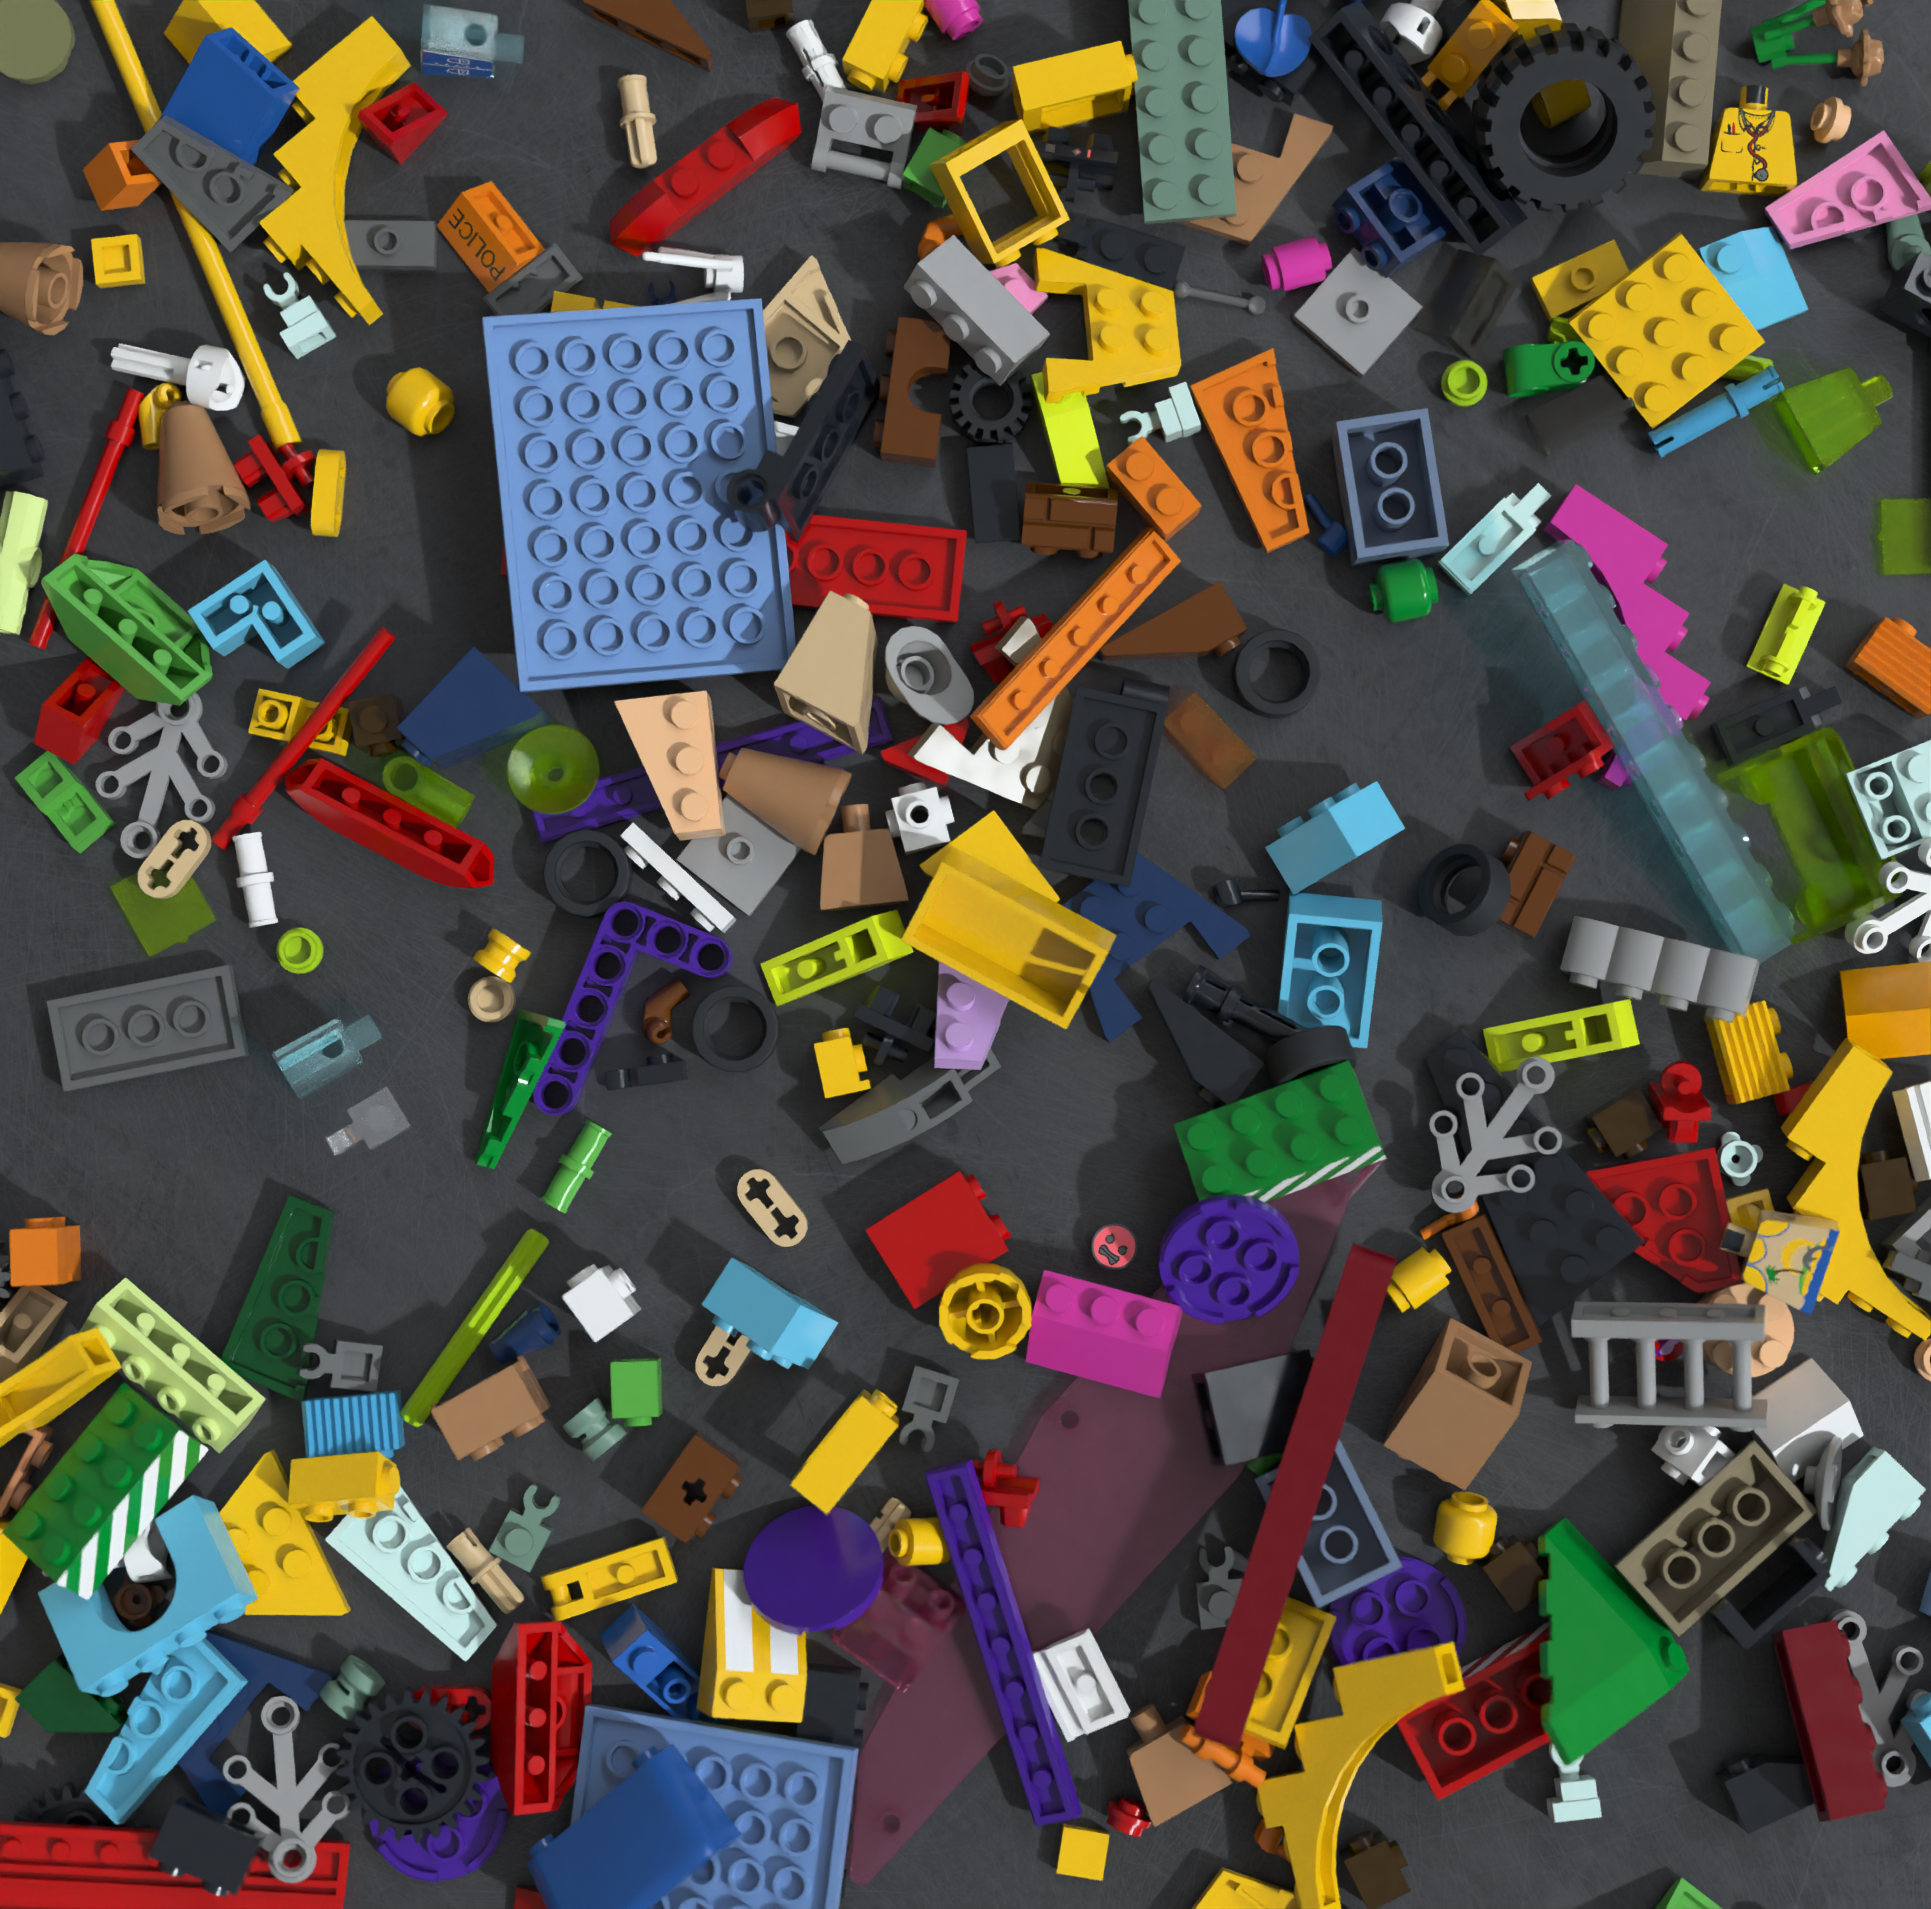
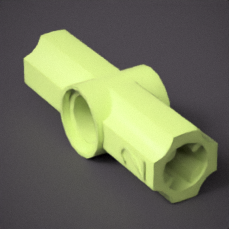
M6 491L0 517V633L20 635L29 589L33 588L39 579L42 565V552L39 548L48 505V501L44 498L16 491Z

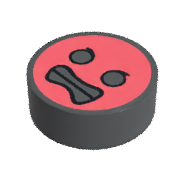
M1105 1224L1092 1237V1255L1101 1266L1107 1269H1122L1128 1266L1137 1254V1239L1134 1233L1122 1224Z

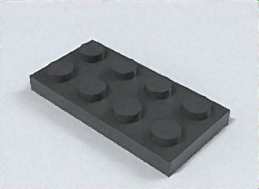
M232 965L47 1001L63 1092L249 1056Z

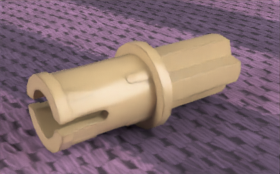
M639 74L627 75L618 79L617 82L623 110L620 126L626 130L631 165L639 169H646L657 163L652 127L656 123V117L650 113L646 77Z
M470 1528L460 1533L446 1546L472 1577L470 1582L473 1585L478 1582L503 1613H511L522 1604L524 1595L500 1568L499 1564L502 1560L499 1557L495 1559L480 1543Z

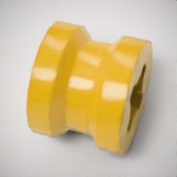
M492 928L488 934V944L484 949L477 950L473 959L500 978L512 983L516 977L515 968L519 962L526 961L531 952L502 932Z

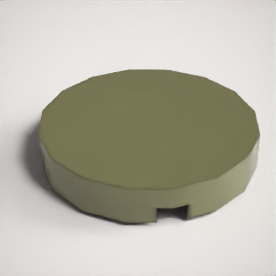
M0 0V74L19 83L32 85L49 81L62 72L69 62L68 57L71 54V50H74L76 38L72 21L58 2L55 0Z

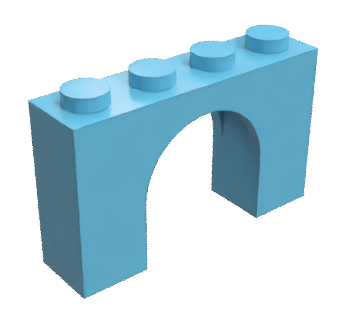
M192 1495L154 1519L175 1565L177 1579L175 1594L169 1608L157 1622L148 1628L130 1632L120 1622L103 1583L100 1584L88 1600L56 1582L38 1593L80 1691L101 1695L102 1697H109L121 1692L128 1686L129 1679L140 1672H149L159 1668L166 1663L167 1655L180 1647H190L202 1641L206 1637L205 1631L218 1623H227L237 1619L246 1611L245 1606L258 1599L256 1591L213 1501Z

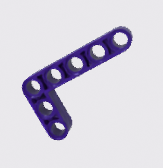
M623 901L609 907L601 922L562 1018V1021L566 1022L564 1029L534 1088V1102L539 1110L548 1115L560 1116L568 1114L578 1104L639 952L704 978L718 979L728 974L733 966L734 956L729 945L716 936L634 903ZM624 911H632L638 918V927L629 936H620L614 926L616 917ZM674 928L681 935V944L673 953H663L657 946V937L664 929ZM710 945L719 946L724 952L723 964L713 971L703 969L699 960L702 950ZM609 953L617 955L621 963L619 973L614 978L603 979L597 970L599 959ZM590 996L598 997L603 1003V1014L594 1022L585 1021L580 1014L581 1003ZM571 1039H579L586 1049L585 1058L577 1065L568 1064L562 1054L564 1045ZM558 1081L566 1086L568 1100L562 1107L553 1108L547 1103L545 1092L551 1083Z

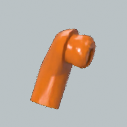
M953 214L932 220L926 225L918 244V257L920 260H923L951 236L958 237L963 235Z

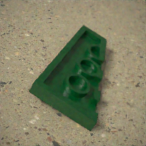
M292 1194L289 1195L220 1360L240 1377L301 1402L307 1399L310 1379L301 1377L296 1371L297 1368L309 1369L312 1367L314 1352L308 1353L300 1350V1344L304 1342L315 1343L335 1212Z

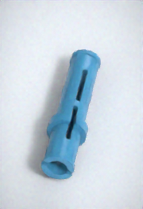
M1770 365L1767 369L1736 386L1733 383L1723 387L1725 392L1654 431H1649L1647 433L1651 443H1654L1653 448L1660 459L1736 416L1741 419L1749 415L1748 409L1778 393L1784 392L1785 388L1782 381L1778 382L1777 378H1779V375L1774 367Z

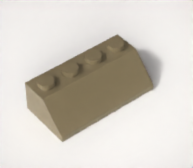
M1621 0L1617 41L1625 47L1630 56H1633L1646 78L1653 94L1651 102L1656 109V123L1650 126L1654 140L1651 150H1643L1641 153L1645 163L1638 174L1697 179L1708 165L1722 0Z
M1752 1440L1614 1566L1633 1591L1668 1627L1669 1631L1679 1637L1809 1520L1817 1510L1762 1448Z

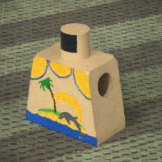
M1761 1210L1754 1231L1727 1223L1720 1249L1745 1257L1741 1268V1279L1744 1282L1811 1315L1840 1230L1838 1222L1831 1219Z

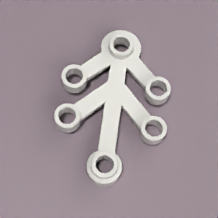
M1928 838L1920 845L1918 857L1920 861L1931 868V838ZM1895 861L1889 862L1879 872V882L1882 886L1892 893H1901L1906 889L1921 893L1878 919L1869 913H1861L1854 916L1846 926L1845 938L1851 946L1863 954L1876 953L1885 947L1889 934L1927 912L1918 935L1910 942L1909 953L1919 962H1930L1931 874L1907 869ZM1900 872L1898 879L1891 883L1893 875ZM1930 944L1928 950L1921 954L1923 947Z

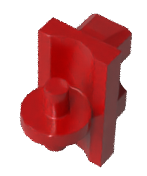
M257 435L249 440L248 443L252 449L240 457L233 466L248 487L253 486L267 476L275 484V489L256 500L266 518L270 522L275 523L289 517L293 513L299 518L309 514L311 509L292 479L297 477L303 488H308L314 484V478L309 472V469L316 463L314 453L309 450L298 454L292 443H287L279 449L286 460L282 464L269 442L264 441L261 435Z
M1001 600L992 604L996 617L982 622L981 625L986 636L1000 629L1002 631L969 645L977 663L980 666L983 665L995 683L1003 681L1015 668L995 649V646L1020 616L1028 617L1023 605L1007 612ZM1044 612L1030 618L1041 639L1053 627L1052 621L1047 618Z
M1682 1060L1672 1062L1664 1068L1660 1076V1084L1658 1082H1649L1648 1096L1658 1111V1120L1663 1128L1667 1129L1666 1137L1668 1141L1695 1143L1698 1137L1699 1121H1710L1711 1106L1700 1091L1702 1079L1699 1071L1690 1062Z
M989 1449L984 1462L972 1461L985 1504L1000 1506V1524L1005 1527L1021 1528L1029 1519L1031 1503L1040 1491L1039 1478L1017 1476L1016 1465L1003 1464L1001 1451L999 1449Z

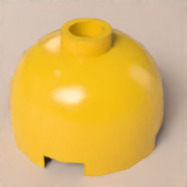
M976 1263L960 1270L947 1283L939 1302V1326L946 1341L950 1345L952 1343L955 1344L960 1350L971 1353L970 1357L975 1359H997L1012 1353L1016 1349V1344L1025 1337L1027 1330L1030 1329L1031 1299L1022 1280L1010 1269L994 1263Z

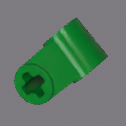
M1578 341L1544 345L1524 344L1508 347L1503 350L1508 397H1527L1546 392L1578 388L1591 375L1595 366L1593 351L1588 345ZM1568 356H1572L1573 363L1581 364L1575 375H1571L1569 368L1561 366Z

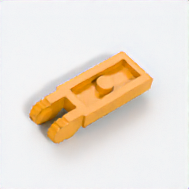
M1490 0L1479 1L1427 67L1429 71L1421 79L1430 91L1437 79H1440L1450 89L1438 101L1446 112L1449 111L1458 98L1461 99L1469 92L1490 66L1492 58L1502 51L1520 28Z

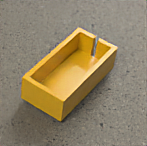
M952 846L941 862L901 941L1056 1025L1067 1029L1117 935Z

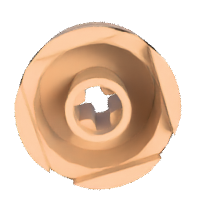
M1746 1282L1731 1285L1724 1289L1708 1291L1697 1302L1704 1304H1765L1764 1341H1755L1751 1344V1377L1767 1374L1784 1364L1794 1339L1793 1318L1785 1302ZM1727 1340L1705 1341L1703 1343V1359L1714 1368L1732 1374V1344L1727 1342Z

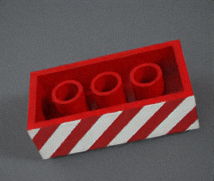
M1550 1621L1460 1668L1465 1689L1432 1699L1404 1715L1395 1723L1429 1789L1438 1801L1551 1741L1542 1725L1541 1706L1551 1704L1552 1684L1550 1679L1545 1680L1541 1678L1540 1643L1550 1641Z

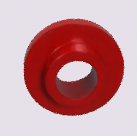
M1121 1797L1119 1802L1110 1801L1106 1809L1109 1812V1816L1106 1822L1111 1827L1134 1837H1141L1144 1828L1150 1827L1151 1819L1145 1814L1147 1808L1143 1804L1127 1797Z

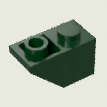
M64 1653L55 1658L15 1698L46 1732H115L126 1723L129 1717L124 1711L126 1704L118 1694L102 1697L101 1695L80 1691Z

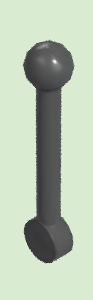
M1183 280L1176 281L1172 289L1174 296L1177 298H1185L1188 295L1246 308L1253 316L1261 315L1266 308L1265 300L1262 297L1254 296L1250 300L1189 287L1188 283Z

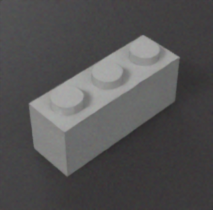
M954 235L921 260L904 285L905 290L911 295L913 301L919 307L925 309L943 327L946 335L951 340L957 342L975 360L979 369L985 374L990 375L999 386L1035 357L1050 335Z

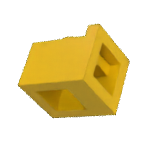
M849 1027L822 1033L823 1042L815 1043L814 1048L825 1098L872 1089L870 1080H860L859 1072L867 1071L862 1044L853 1045Z

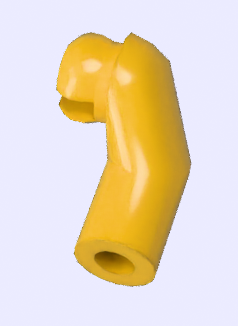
M166 382L157 385L139 405L138 415L144 449H159L161 416L168 410L170 405L181 400L180 389L173 383Z

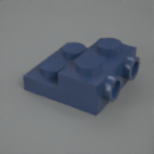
M1400 156L1346 188L1332 204L1335 209L1334 218L1338 228L1346 234L1352 233L1363 247L1361 255L1366 266L1373 271L1379 270L1385 279L1417 259L1426 249L1457 230Z

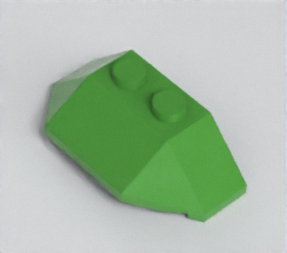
M73 554L42 578L41 585L68 639L136 699L180 706L211 680L213 673L212 666L210 665L208 641L192 617L138 569L107 561L88 560L87 556Z

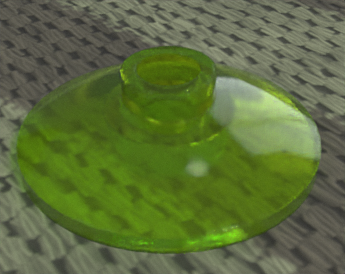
M546 725L528 732L512 749L507 764L508 782L516 798L527 808L542 814H561L580 806L593 792L599 777V760L591 742L579 731L563 725ZM560 768L564 771L561 779L557 781L548 779V774L552 769Z

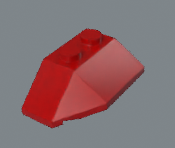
M557 1620L514 1623L492 1664L490 1760L507 1807L512 1815L557 1811L563 1801L562 1797L577 1779L585 1707L592 1703V1662L578 1643L568 1634L564 1625Z

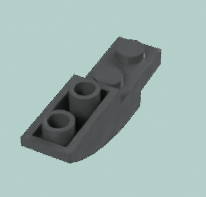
M991 1047L981 1070L934 1068V1056L901 1081L891 1074L819 1127V1130L841 1164L860 1160L904 1143L951 1117L973 1101L968 1091L1001 1067Z

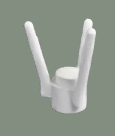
M660 247L658 253L646 251L642 254V258L645 261L704 268L705 288H713L714 292L671 304L730 301L731 293H742L744 266L742 255L707 254L668 247Z

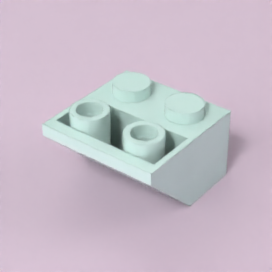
M1931 740L1844 774L1879 860L1920 845L1926 839L1931 838Z

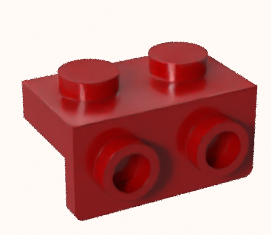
M1584 700L1521 739L1510 748L1534 784L1532 788L1523 793L1529 801L1541 793L1544 794L1547 800L1570 786L1567 777L1577 772L1580 779L1593 773L1605 765L1601 756L1613 749L1615 745L1587 701Z

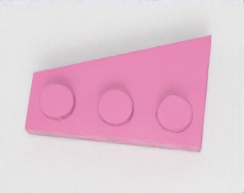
M1883 130L1765 207V214L1788 248L1794 249L1931 210V197Z

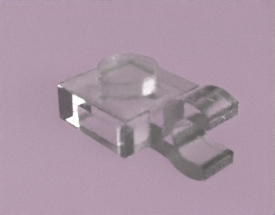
M386 1086L348 1109L347 1112L353 1123L326 1138V1141L335 1155L346 1152L362 1140H365L370 1150H374L411 1128L412 1125L390 1088Z

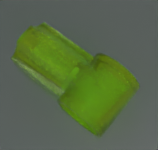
M399 756L390 760L383 771V783L392 795L403 799L455 828H458L476 798L474 794L422 765L419 761L407 756ZM402 766H413L418 776L415 786L406 791L399 790L394 783L395 772Z

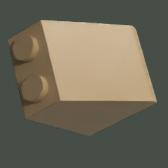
M830 590L775 681L774 687L784 713L863 755L868 746L878 639L871 612L868 610L869 606L855 595L845 593L842 597Z

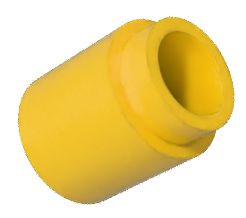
M1421 1247L1394 1267L1386 1294L1401 1313L1410 1307L1415 1310L1450 1284L1446 1275L1451 1272V1269L1436 1249L1428 1253Z
M938 1517L900 1519L889 1534L888 1546L890 1553L901 1566L945 1564L951 1559Z

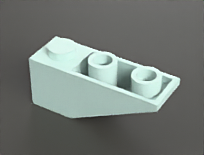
M1873 1446L1841 1481L1834 1520L1831 1529L1827 1531L1822 1549L1823 1554L1827 1558L1822 1565L1831 1576L1820 1586L1828 1591H1831L1835 1586L1841 1588L1846 1585L1856 1574L1857 1568L1855 1565L1866 1553L1871 1555L1878 1551L1888 1540L1889 1534L1887 1531L1898 1519L1903 1521L1909 1518L1921 1504L1918 1498L1926 1489L1885 1450Z

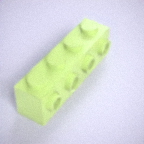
M126 1277L96 1303L80 1330L81 1333L99 1328V1332L105 1338L120 1363L124 1374L131 1381L139 1383L158 1400L164 1410L177 1416L193 1430L195 1436L200 1441L209 1444L219 1454L248 1426L266 1400Z

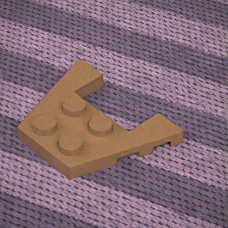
M1294 113L1280 158L1231 143L1236 217L1180 221L1175 223L1250 246L1284 200L1286 194L1307 169L1314 156L1329 139L1333 126Z

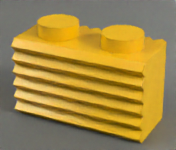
M1765 1000L1749 1003L1746 1018L1734 1015L1733 1023L1719 1021L1704 1015L1711 1047L1714 1051L1716 1065L1719 1069L1721 1083L1724 1087L1728 1104H1740L1790 1090L1788 1080L1793 1079L1792 1064L1786 1052H1779L1775 1035L1781 1034L1780 1021L1773 1007L1767 1008Z

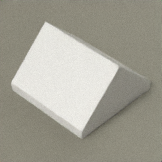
M1808 1358L1752 1396V1399H1767L1766 1428H1756L1749 1432L1756 1443L1792 1483L1806 1474L1807 1466H1818L1824 1450L1833 1437L1841 1438L1843 1450L1864 1436L1850 1400L1812 1358Z

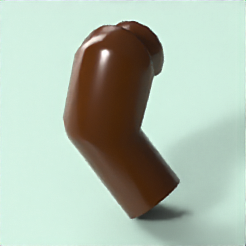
M679 977L672 980L644 1002L642 1031L645 1038L654 1044H664L671 1038L672 1009L691 996Z

